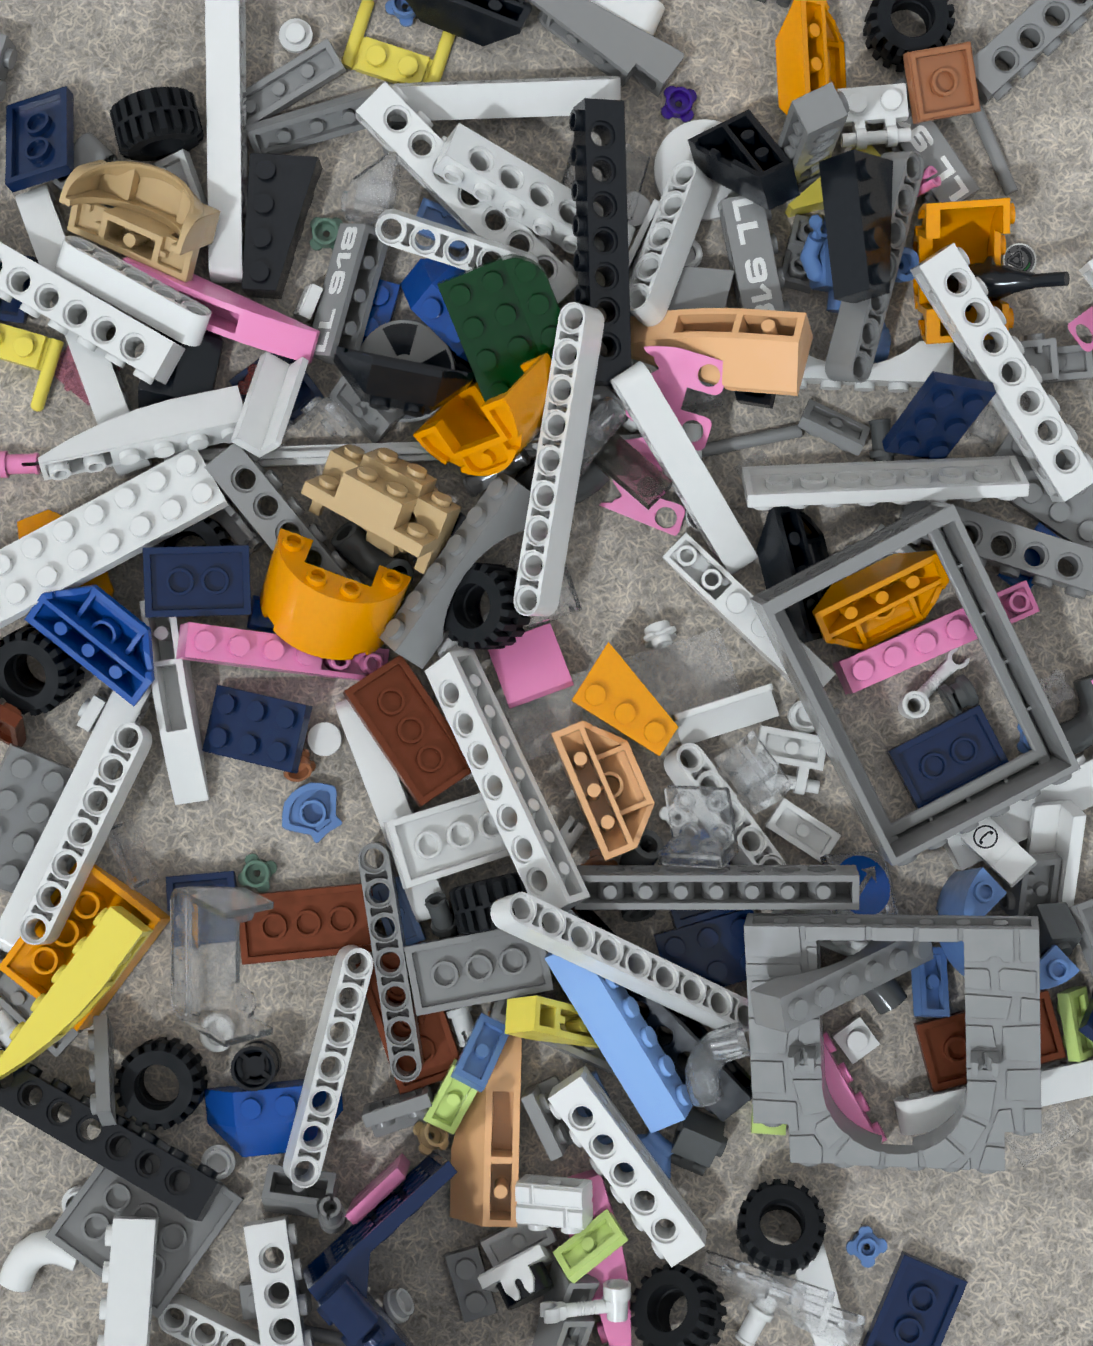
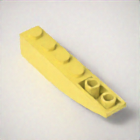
M110 906L109 909L104 908L94 919L93 925L96 927L90 935L82 937L72 950L74 957L68 965H62L53 975L51 981L54 984L47 994L42 993L33 1002L30 1008L33 1013L26 1022L22 1021L10 1034L11 1043L5 1051H0V1080L35 1059L78 1024L112 988L153 930L122 906Z

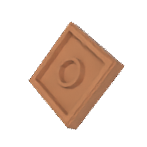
M971 41L903 54L913 124L981 111Z

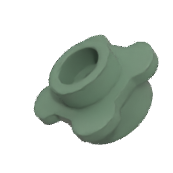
M337 217L332 219L313 218L310 222L313 236L310 240L311 248L315 251H320L322 248H331L333 250L340 223H343L342 220ZM325 231L330 233L328 237L323 235Z
M254 853L247 855L245 858L246 865L242 873L238 875L239 883L243 886L254 887L260 893L268 891L270 889V878L277 871L276 863L272 860L264 861L259 859L258 855ZM255 870L261 872L260 876L254 874Z

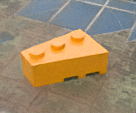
M608 642L571 701L655 755L660 756L678 726Z

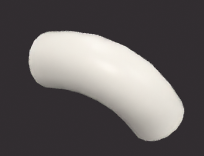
M51 1229L34 1232L18 1242L11 1250L0 1272V1285L15 1292H28L32 1287L37 1272L44 1265L53 1264L74 1271L79 1261L45 1237Z

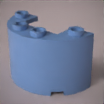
M983 867L955 871L948 878L940 892L936 910L938 915L985 916L1007 892ZM939 942L948 961L964 976V942ZM1053 945L1040 958V990L1059 986L1073 978L1080 971L1057 945Z

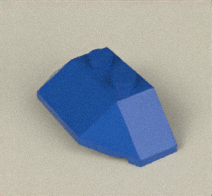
M429 258L420 259L400 283L410 309L460 358L469 362L437 285L438 282L463 273L466 270Z
M97 585L42 593L37 600L39 602L32 607L24 620L133 707L137 705L155 680L151 628Z
M304 1079L271 1082L264 1089L258 1091H247L238 1085L206 1088L204 1092L207 1124L241 1157L286 1153ZM320 1091L314 1095L312 1099L313 1107H319L325 1103L327 1098L326 1091ZM341 1092V1096H340V1100H339V1104H338V1108H337L335 1120H336V1118L340 1115V1113L343 1111L342 1092ZM311 1126L305 1130L303 1134L304 1141H311L317 1136V1126Z

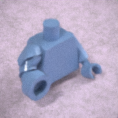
M816 214L809 219V225L813 231L808 233L800 260L809 279L811 289L828 292L826 311L838 313L841 301L834 300L825 219L823 222V219ZM904 247L895 280L896 283L914 279L910 269L919 264V256L916 251L909 247Z

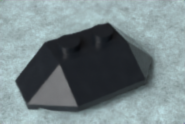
M405 0L421 22L481 46L520 34L532 11V5L529 2H525V0Z
M151 327L152 330L184 347L185 351L166 385L155 379L150 385L140 379L138 409L165 400L214 390L224 345L222 337L219 334L206 330L201 345L194 347L184 345Z
M337 346L333 359L334 364L362 402H368L371 408L377 410H389L390 407L404 409V414L414 417H423L424 414H431L466 390L474 377V373L357 351Z
M780 506L768 511L756 549L766 589L829 557L824 534L814 521L803 512L804 509ZM831 585L784 609L798 638L803 643L823 638L812 611Z

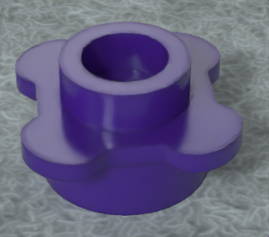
M667 87L664 91L666 98L665 106L661 108L662 117L665 119L679 118L685 123L690 122L694 116L692 105L697 99L696 92L684 87ZM676 102H681L682 106L677 107Z

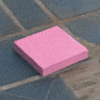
M550 623L526 631L522 637H515L516 642L511 646H505L503 649H488L509 709L574 685Z
M403 1153L352 1199L345 1217L353 1225H357L406 1179L410 1161Z

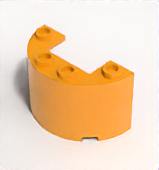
M994 198L922 204L917 214L918 219L923 218L922 225L915 226L913 237V250L919 256V263L941 248L955 243L957 248L961 247L966 252L970 264L984 263L988 256H993L995 264L1001 265V255H1005L1006 238L1004 234H1010V224L1015 222L1014 203H1010V198ZM914 278L915 309H918L923 314L924 320H918V327L926 344L954 342ZM1001 299L990 301L993 307H998L1004 314L1007 330L1012 329L1014 325L1013 309L1009 308V304ZM973 306L969 312H965L967 320L971 323H974L977 318V312ZM987 334L984 340H993V337Z
M545 353L524 362L520 366L524 374L507 392L490 398L486 402L477 382L469 385L466 390L442 405L413 436L438 461L445 465L451 462L460 466L462 473L474 476H489L503 471L540 432L552 361L549 354Z
M280 528L260 592L261 611L264 618L268 617L273 623V631L294 648L324 659L352 660L356 654L365 652L366 655H369L378 650L384 644L379 637L384 632L389 621L399 611L412 577L381 565L377 569L371 587L343 577L321 567L306 563L305 560L313 540Z

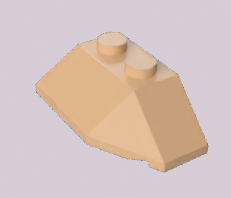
M583 720L551 733L566 776L604 860H610L636 849L655 803L629 742Z

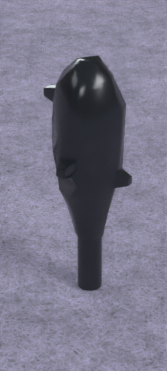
M988 256L984 263L968 265L974 276L979 277L985 283L988 289V295L986 296L990 301H998L1013 293L1033 288L1068 286L1070 281L1067 271L1035 274L1034 272L1019 270L1009 265H997L993 256ZM950 275L947 279V287L952 293L958 291L959 283L954 276ZM968 305L965 312H969L972 306Z

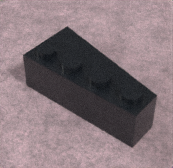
M855 149L819 161L834 300L858 303L889 294L893 161Z
M250 153L242 290L247 297L282 299L293 264L294 254L304 229L303 226L312 204L318 179L323 169L318 157Z

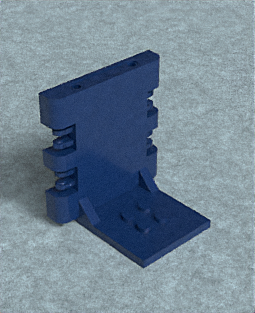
M432 1151L431 1154L416 1165L407 1174L406 1179L357 1225L352 1224L302 1270L307 1288L319 1304V1307L316 1309L329 1326L334 1324L343 1334L340 1339L346 1346H414L367 1291L370 1253L380 1243L390 1237L407 1218L416 1213L433 1194L457 1173V1170L451 1163L435 1151Z

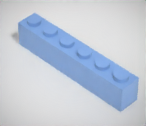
M549 952L544 958L649 1131L654 1133L686 1120L695 1103L692 1092L686 1084H683L676 1073L672 1059L662 1050L653 1028L645 1022L637 1001L628 994L625 987Z

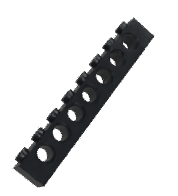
M584 98L573 107L569 119L570 129L574 131V145L571 148L570 160L572 166H575V180L572 183L571 195L573 201H576V215L573 218L572 230L574 236H577V250L574 253L573 265L575 271H578V285L575 288L574 300L576 303L594 308L600 306L606 313L602 342L606 345L607 355L603 357L599 354L594 386H612L610 380L632 366L625 105L623 100ZM591 132L599 135L601 146L593 142ZM592 167L600 170L602 181L594 177ZM593 202H597L602 206L603 217L594 211ZM595 236L603 241V252L596 248L594 244ZM596 271L604 276V287L597 283L595 279Z
M574 906L566 911L616 935L593 910H575ZM625 988L628 994L636 1001H642L648 1006L649 1009L639 1006L642 1017L647 1025L655 1031L659 1045L664 1053L672 1059L675 1071L683 1084H686L702 1100L703 1106L709 1113L716 1115L723 1122L752 1099L751 1076L701 1023ZM660 1026L668 1027L673 1034L664 1032ZM684 1051L693 1053L696 1058L688 1057ZM708 1077H715L720 1083H714Z
M0 1046V1051L6 1050L5 1048ZM27 1063L13 1072V1081L7 1088H3L0 1083V1106L195 1221H203L224 1184L216 1179L219 1173L203 1163H200L197 1168L186 1162L189 1157L188 1154L174 1146H171L167 1151L157 1145L160 1138L144 1129H141L139 1134L128 1128L130 1121L117 1113V1125L104 1127L101 1125L100 1134L91 1140L87 1135V1127L92 1121L97 1120L100 1123L97 1115H92L90 1097L83 1095L81 1099L69 1094L72 1089L71 1086L56 1078L50 1083L40 1077L43 1070L31 1063ZM40 1087L42 1099L38 1104L32 1105L29 1101V1094L34 1088ZM68 1103L72 1109L71 1116L67 1121L61 1122L58 1118V1111L62 1105ZM127 1137L131 1144L130 1150L125 1156L120 1157L116 1152V1144L121 1138ZM156 1154L160 1159V1167L155 1173L149 1174L146 1171L145 1162L149 1156ZM185 1171L190 1177V1184L186 1190L180 1192L176 1189L174 1181L180 1172Z

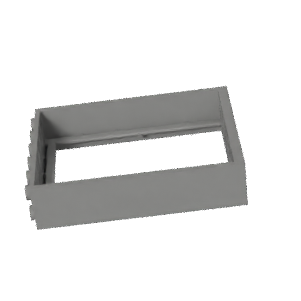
M933 502L749 598L876 852L891 866H904L913 862L917 858L916 855L926 849L934 850L942 847L948 842L947 838L957 833L964 834L976 829L979 826L978 822L989 816L998 817L1010 810V805L1020 800L1028 801L1034 799L1041 794V789L1051 784H1062L1071 779L1073 772L1081 769L954 504ZM928 535L1031 750L891 823L837 716L840 711L837 707L833 708L784 609Z

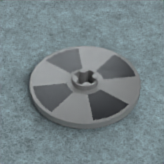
M401 319L379 326L368 335L360 348V351L456 370L455 358L451 348L425 323L415 320ZM438 409L431 414H424L423 417L404 415L397 422L420 421L432 416Z

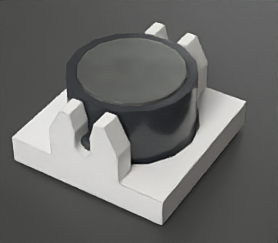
M537 1244L480 1274L478 1280L483 1290L499 1291L507 1310H512L545 1295L554 1287L545 1266L551 1264L556 1258L551 1249Z

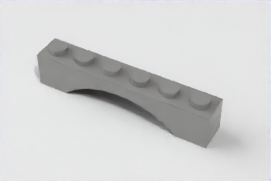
M503 471L498 473L495 479L489 483L487 490L477 504L468 512L461 526L447 541L445 548L437 559L428 567L426 574L413 592L407 596L405 603L397 614L386 625L384 632L379 637L386 645L421 669L425 667L443 642V628L447 609L456 588L466 572L492 546L525 529L530 491Z
M871 940L862 950L835 964L809 972L774 978L750 990L755 1024L786 1033L934 959L932 942Z

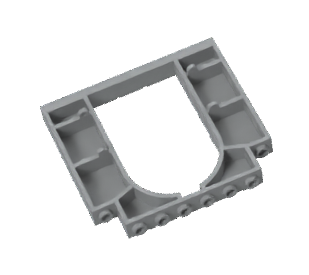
M747 914L744 924L753 1123H761L768 1127L788 1124L790 1163H800L807 1167L822 1163H832L840 1168H849L854 1165L870 1166L874 1169L905 1167L911 1171H920L925 1167L942 1169L946 1172L976 1169L984 1174H992L997 1171H1005V1132H1013L1019 1136L1042 1133L1038 916ZM820 940L964 942L967 1068L965 1094L958 1109L944 1124L928 1133L914 1136L912 1145L882 1144V1135L861 1128L847 1118L835 1104L828 1090L825 1078L823 1014L786 1033L755 1024L750 990L777 977L820 969Z

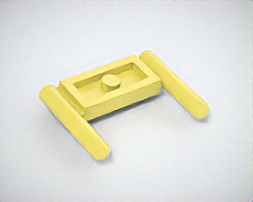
M361 0L341 60L344 67L393 84L440 82L456 35L446 31L442 32L433 60L428 56L369 37L364 38L374 7V1Z
M0 323V360L41 371L30 404L34 411L40 412L44 409L64 342Z

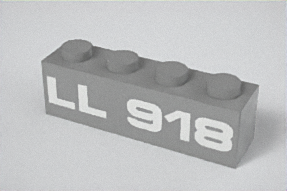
M903 77L893 84L906 83L909 118L907 121L896 122V126L898 129H911V142L898 143L896 147H886L883 144L886 152L917 151L923 157L924 170L928 166H933L938 173L927 178L926 181L940 176L941 185L923 194L921 198L923 204L970 200L980 188L933 121L913 124L907 82ZM883 123L868 124L873 131L883 130Z
M743 196L722 199L717 206L730 270L734 271L732 281L738 308L791 312L790 304L788 301H783L781 288L785 287L784 273L781 267H776L774 254H778L777 238L775 233L770 234L767 222L772 219L771 210H767Z
M340 223L323 291L312 328L320 331L313 357L331 365H335L333 359L337 346L360 351L387 253L388 245L378 239L375 228L368 224Z

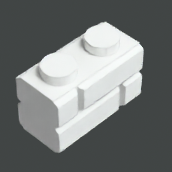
M525 1174L515 1185L517 1224L528 1225V1229L532 1231H543L549 1227L561 1228V1232L564 1234H578L582 1232L593 1219L592 1181L589 1179Z

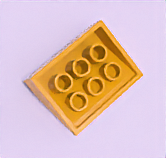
M77 862L68 872L69 874L74 873L77 867ZM95 864L58 939L51 944L31 945L23 941L20 936L0 963V970L37 999L42 993L47 994L54 984L51 981L53 975L62 965H68L74 957L72 953L74 946L82 937L90 935L96 927L93 925L94 919L104 908L109 909L110 906H122L150 927L153 932L112 988L73 1027L76 1031L92 1026L93 1016L101 1014L172 918L148 898ZM57 888L50 896L54 906H57L61 901V892ZM39 920L35 926V933L41 938L45 934L46 926L42 920Z

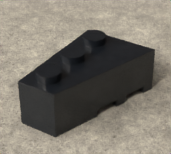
M749 109L688 139L694 163L708 178L763 208L771 210L800 195L792 161Z

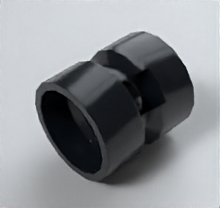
M267 1039L249 1041L235 1054L231 1062L230 1071L235 1083L247 1091L264 1089L272 1082L281 1068L282 1057L280 1050Z

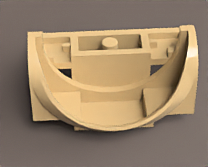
M98 160L79 165L68 176L59 198L60 203L72 206L67 227L68 231L183 282L191 281L193 278L199 249L213 243L220 215L219 210L201 203L187 184L173 173L151 164L134 161L106 162ZM103 205H109V206H115V207L110 209V208L105 207V206H103Z
M351 444L330 450L322 475L305 481L301 494L312 499L309 508L310 512L320 516L323 513L324 507L416 556L417 561L414 569L422 574L426 573L428 567L434 563L445 548L462 508L453 503L449 495L438 491L435 486L437 479L427 474L428 471L424 467L399 459L398 454L388 448H378L365 453L362 448ZM412 512L416 517L417 523H409Z

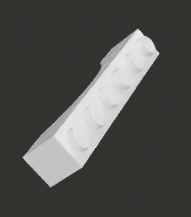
M919 341L907 351L889 360L874 363L869 378L863 383L831 381L825 372L826 361L808 355L800 389H806L807 384H820V389L840 390L841 385H854L855 391L862 392L874 391L875 386H888V391L894 393L908 392L909 387L921 388L932 371L953 375L954 342L926 344L924 341Z

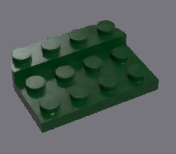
M510 254L437 283L485 402L490 398L507 392L524 374L520 367L524 362L548 353L552 360L560 308L545 270L534 260Z

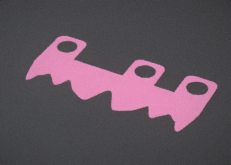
M645 346L646 353L654 357V361L658 366V370L652 372L651 375L681 426L689 420H695L702 425V437L698 441L691 443L697 451L704 449L712 427L710 419L682 410L681 407L687 388L711 395H718L723 391V361L679 347ZM706 364L714 365L720 371V380L714 386H705L698 379L699 369ZM626 410V411H625V414L627 415L628 418H630V419L632 420V418L630 417L629 413H628L627 410ZM640 437L616 442L619 462L627 471L628 476L613 478V483L621 493V497L615 499L612 503L603 502L599 505L676 536L680 531L685 509L678 503L655 497L662 468L644 438ZM668 507L675 511L677 521L672 527L663 528L657 524L655 515L660 508Z

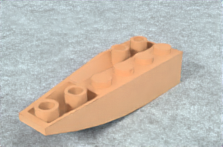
M744 308L668 310L664 319L659 324L651 327L644 326L634 316H630L631 359L658 367L654 357L646 353L645 346L679 347L722 360V385H724V389L798 396L813 340L812 330L807 313ZM706 364L699 369L698 379L699 381L716 385L720 380V371L716 366Z
M508 1036L485 1089L482 1092L477 1091L455 1132L451 1146V1165L457 1170V1173L450 1179L449 1217L482 1227L518 1226L516 1222L517 1202H515V1185L519 1180L522 1066V1038Z

